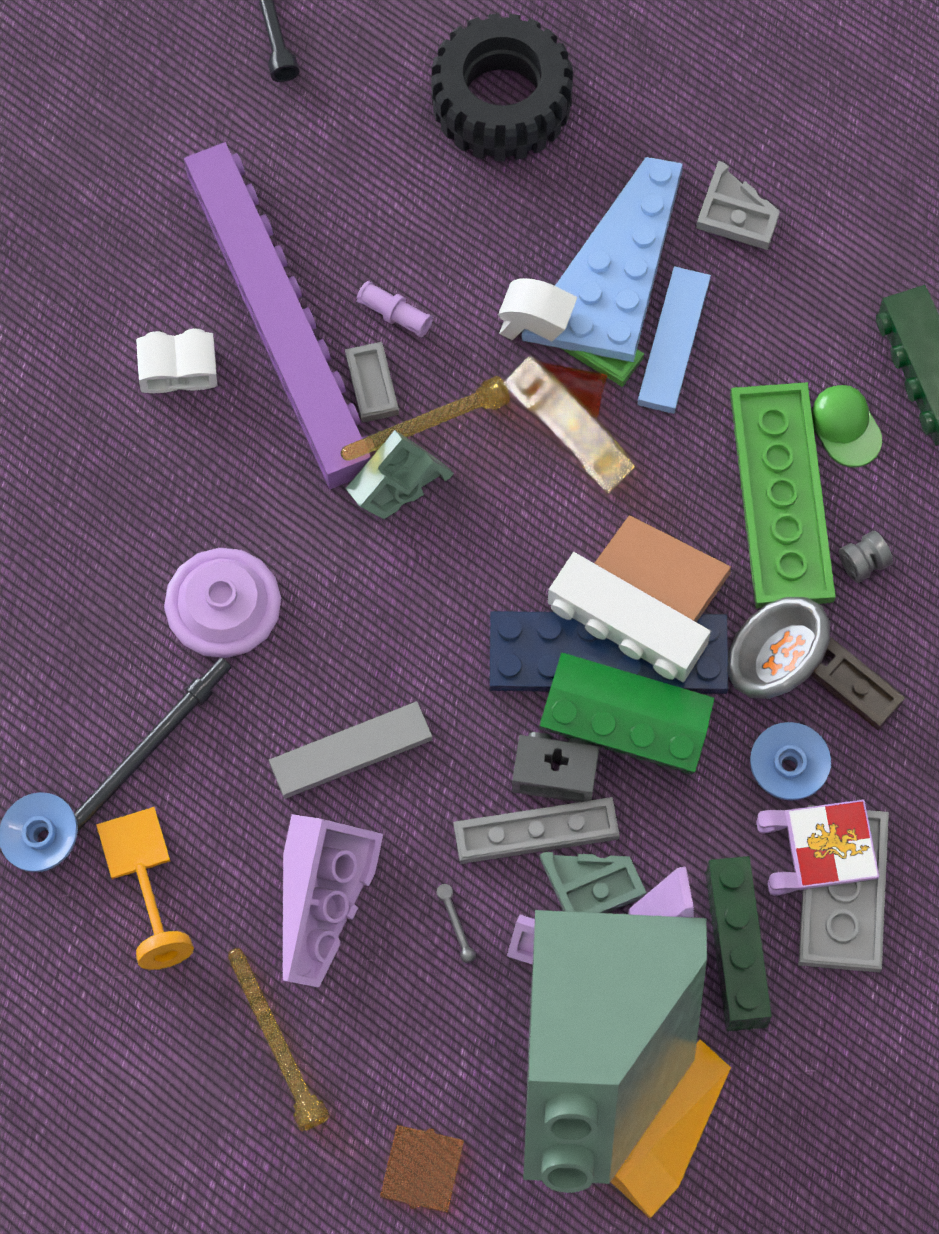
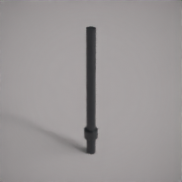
M220 657L200 679L195 678L185 688L186 694L74 812L77 819L78 832L198 704L203 705L213 694L211 691L213 687L231 669V666Z

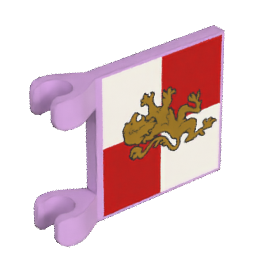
M865 800L791 810H765L758 814L756 824L759 833H771L787 828L795 872H778L770 875L767 885L771 895H782L803 889L879 879Z

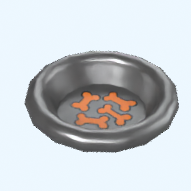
M785 597L768 603L750 616L736 633L728 651L727 672L734 688L750 698L770 699L790 692L808 679L822 662L830 643V620L823 607L807 597Z

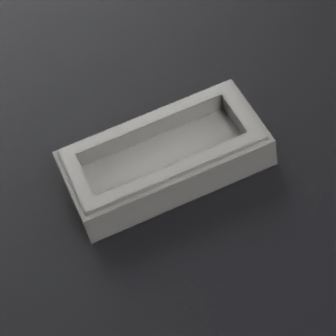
M378 342L345 349L361 422L399 415L383 343Z

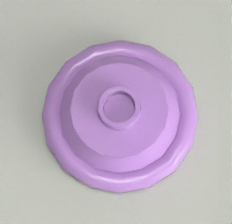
M216 548L197 553L179 566L167 586L164 609L169 628L184 646L203 656L229 658L248 653L267 639L279 619L281 594L276 577L262 560L243 550Z

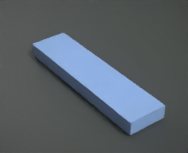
M674 266L637 405L672 414L675 413L711 275Z

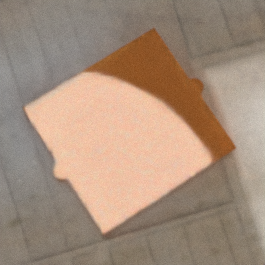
M397 1125L380 1198L410 1204V1208L413 1210L423 1207L448 1213L464 1140L435 1134L432 1128L422 1131Z

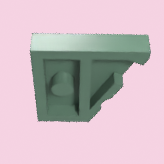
M553 852L540 854L541 863L563 911L609 913L640 900L646 895V890L630 856L610 855L606 858H600L594 854H578V856L553 855Z

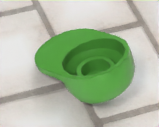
M847 385L828 387L818 395L812 407L813 427L828 455L835 462L846 467H862L872 462L880 452L882 435L869 411L866 398L859 390Z

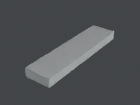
M416 701L269 759V764L283 798L286 799L432 741V734Z
M613 797L453 822L460 864L618 840L620 836Z

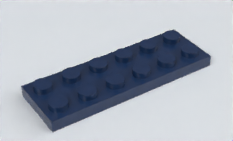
M491 611L489 691L550 692L562 652L700 694H727V614H702L696 622L711 631L709 642L686 680L682 682L677 678L671 680L663 677L655 671L653 664L641 657L637 660L627 656L620 650L619 645L610 639L605 638L602 640L596 638L585 629L584 624L574 618L567 620L555 612Z

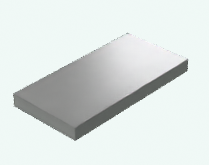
M867 810L879 879L802 890L799 966L881 972L889 812Z

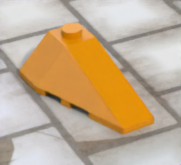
M699 1040L696 1044L695 1060L611 1181L617 1189L649 1218L679 1188L731 1069L702 1040Z

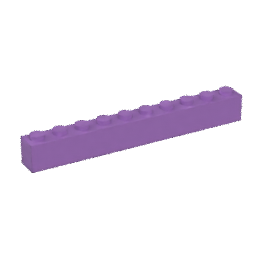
M226 142L185 157L186 173L329 490L352 481L375 454L373 445L368 435L361 437L357 425H360L361 422L353 403L346 404L342 396L346 389L339 372H331L327 362L331 360L327 345L323 339L317 341L312 331L316 329L313 315L308 307L302 309L298 298H301L302 294L297 280L294 276L288 278L284 267L288 266L284 252L280 245L274 247L270 240V236L273 235L272 227L266 214L261 216L258 214L255 206L259 205V201L254 187L251 183L245 185L241 175L245 174V170L237 153L231 155Z

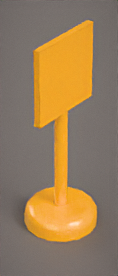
M155 807L96 824L111 878L115 879L134 872L138 876L154 932L153 936L144 940L137 947L136 959L138 965L143 969L157 970L181 963L193 953L192 940L184 932H164L146 871L147 868L170 862Z

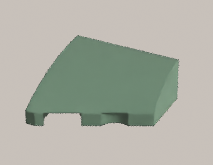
M394 430L345 489L360 507L385 519L397 512L403 504L414 501L424 495L421 489L423 486L439 476L444 481H447L454 473L432 454Z

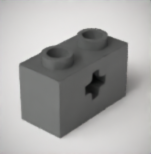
M539 732L529 733L528 736L519 735L512 779V792L573 802L591 801L599 747L592 746L591 743L576 738H571L568 742L552 740L550 735ZM553 761L561 762L559 771L551 770Z

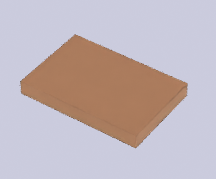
M630 515L594 563L695 622L701 617L729 577L731 566Z

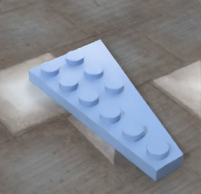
M649 157L643 160L555 285L578 297L566 329L552 342L524 329L522 341L568 350H579L594 355L634 362L682 174V163Z

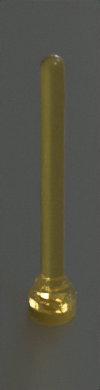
M499 376L485 380L481 383V387L476 389L474 394L344 446L340 452L341 457L346 461H350L379 449L394 430L405 437H409L480 407L495 410L508 405L510 402L508 388Z
M239 948L231 949L228 953L230 964L296 1101L293 1105L295 1109L293 1117L299 1130L306 1131L315 1128L330 1118V1114L323 1100H318L316 1095L310 1094L244 952Z

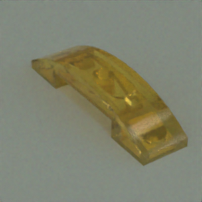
M529 356L503 383L529 411H534L583 463L582 467L607 494H610L637 467L600 421L569 389L532 356Z

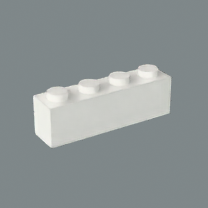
M575 552L572 553L549 588L548 604L551 605V609L557 615L567 620L574 618L581 622L591 635L602 640L608 638L617 643L624 654L638 660L641 657L654 665L653 668L657 673L667 679L673 680L677 678L684 682L708 645L711 632L709 629Z

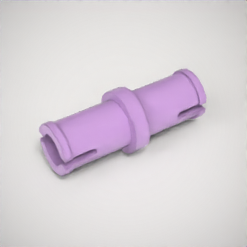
M366 281L358 292L356 301L383 315L384 321L390 324L396 322L419 337H423L428 332L433 316L406 303L405 297L399 294L393 296L373 285L370 281Z

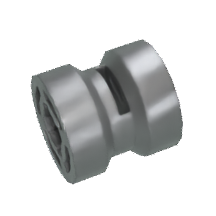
M871 531L862 536L861 542L856 545L850 543L839 549L841 563L847 574L856 583L869 578L873 570H883L893 564V557L887 543L876 531Z

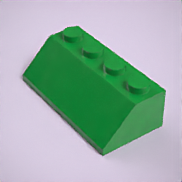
M561 652L539 729L570 739H580L600 748L692 775L696 771L706 737L714 697Z

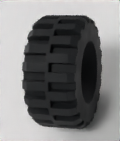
M499 13L488 14V19L480 21V18L476 17L467 21L465 29L462 26H458L450 33V41L446 39L441 43L438 48V56L433 60L431 85L435 119L441 123V131L448 139L455 137V146L462 151H467L468 148L472 149L473 156L485 159V156L489 155L494 156V161H505V157L515 156V160L527 158V152L533 150L534 153L542 151L546 148V140L550 142L555 141L561 134V127L567 124L570 116L573 67L572 62L568 60L566 47L560 42L557 43V35L550 29L546 28L543 31L541 30V23L529 18L528 22L521 20V15L509 14V18L499 17ZM511 70L527 77L535 85L536 90L519 103L493 105L477 98L468 89V86L474 79L486 72Z

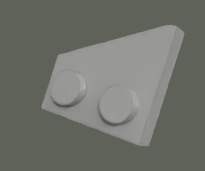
M718 161L697 220L696 229L768 250L780 211L768 200L760 198L756 190L746 181L742 184L728 172L729 166L724 162Z

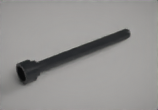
M259 0L272 50L270 60L268 61L271 78L276 82L293 80L299 75L300 70L296 56L286 49L274 0Z

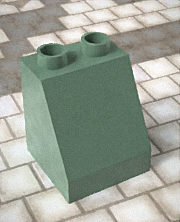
M535 910L523 1180H541L548 1188L566 1193L585 1190L592 1183L610 1184L695 1060L707 963L706 918Z

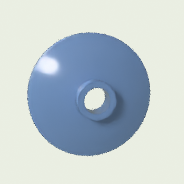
M785 722L773 725L759 735L752 747L750 765L755 780L767 793L784 800H800L813 795L824 785L831 768V756L826 742L815 730L800 723ZM791 760L796 764V769L787 771L782 767V762Z
M33 793L20 798L7 810L0 824V847L4 856L14 866L24 871L42 872L52 869L66 859L75 845L78 833L76 816L72 808L63 799L50 793ZM48 830L47 838L42 842H38L40 832Z

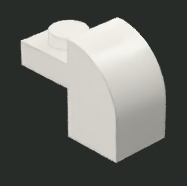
M534 279L514 280L509 285L498 313L499 318L504 320L499 334L513 340L524 329H527L552 342L566 329L578 297L543 281Z

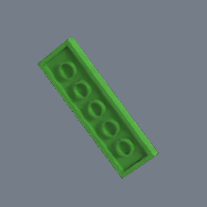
M808 382L731 388L730 398L755 607L762 608L768 603L785 597H807L818 604L834 603L835 589Z

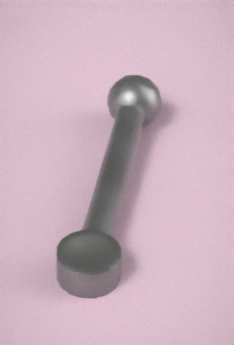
M442 884L437 888V897L446 906L462 950L460 952L461 960L465 963H471L476 958V952L469 947L451 899L453 890L448 884Z

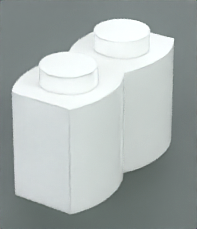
M189 329L183 334L172 336L156 331L137 338L138 372L141 392L165 393L178 389L204 390L217 387L213 333L205 332L201 329Z

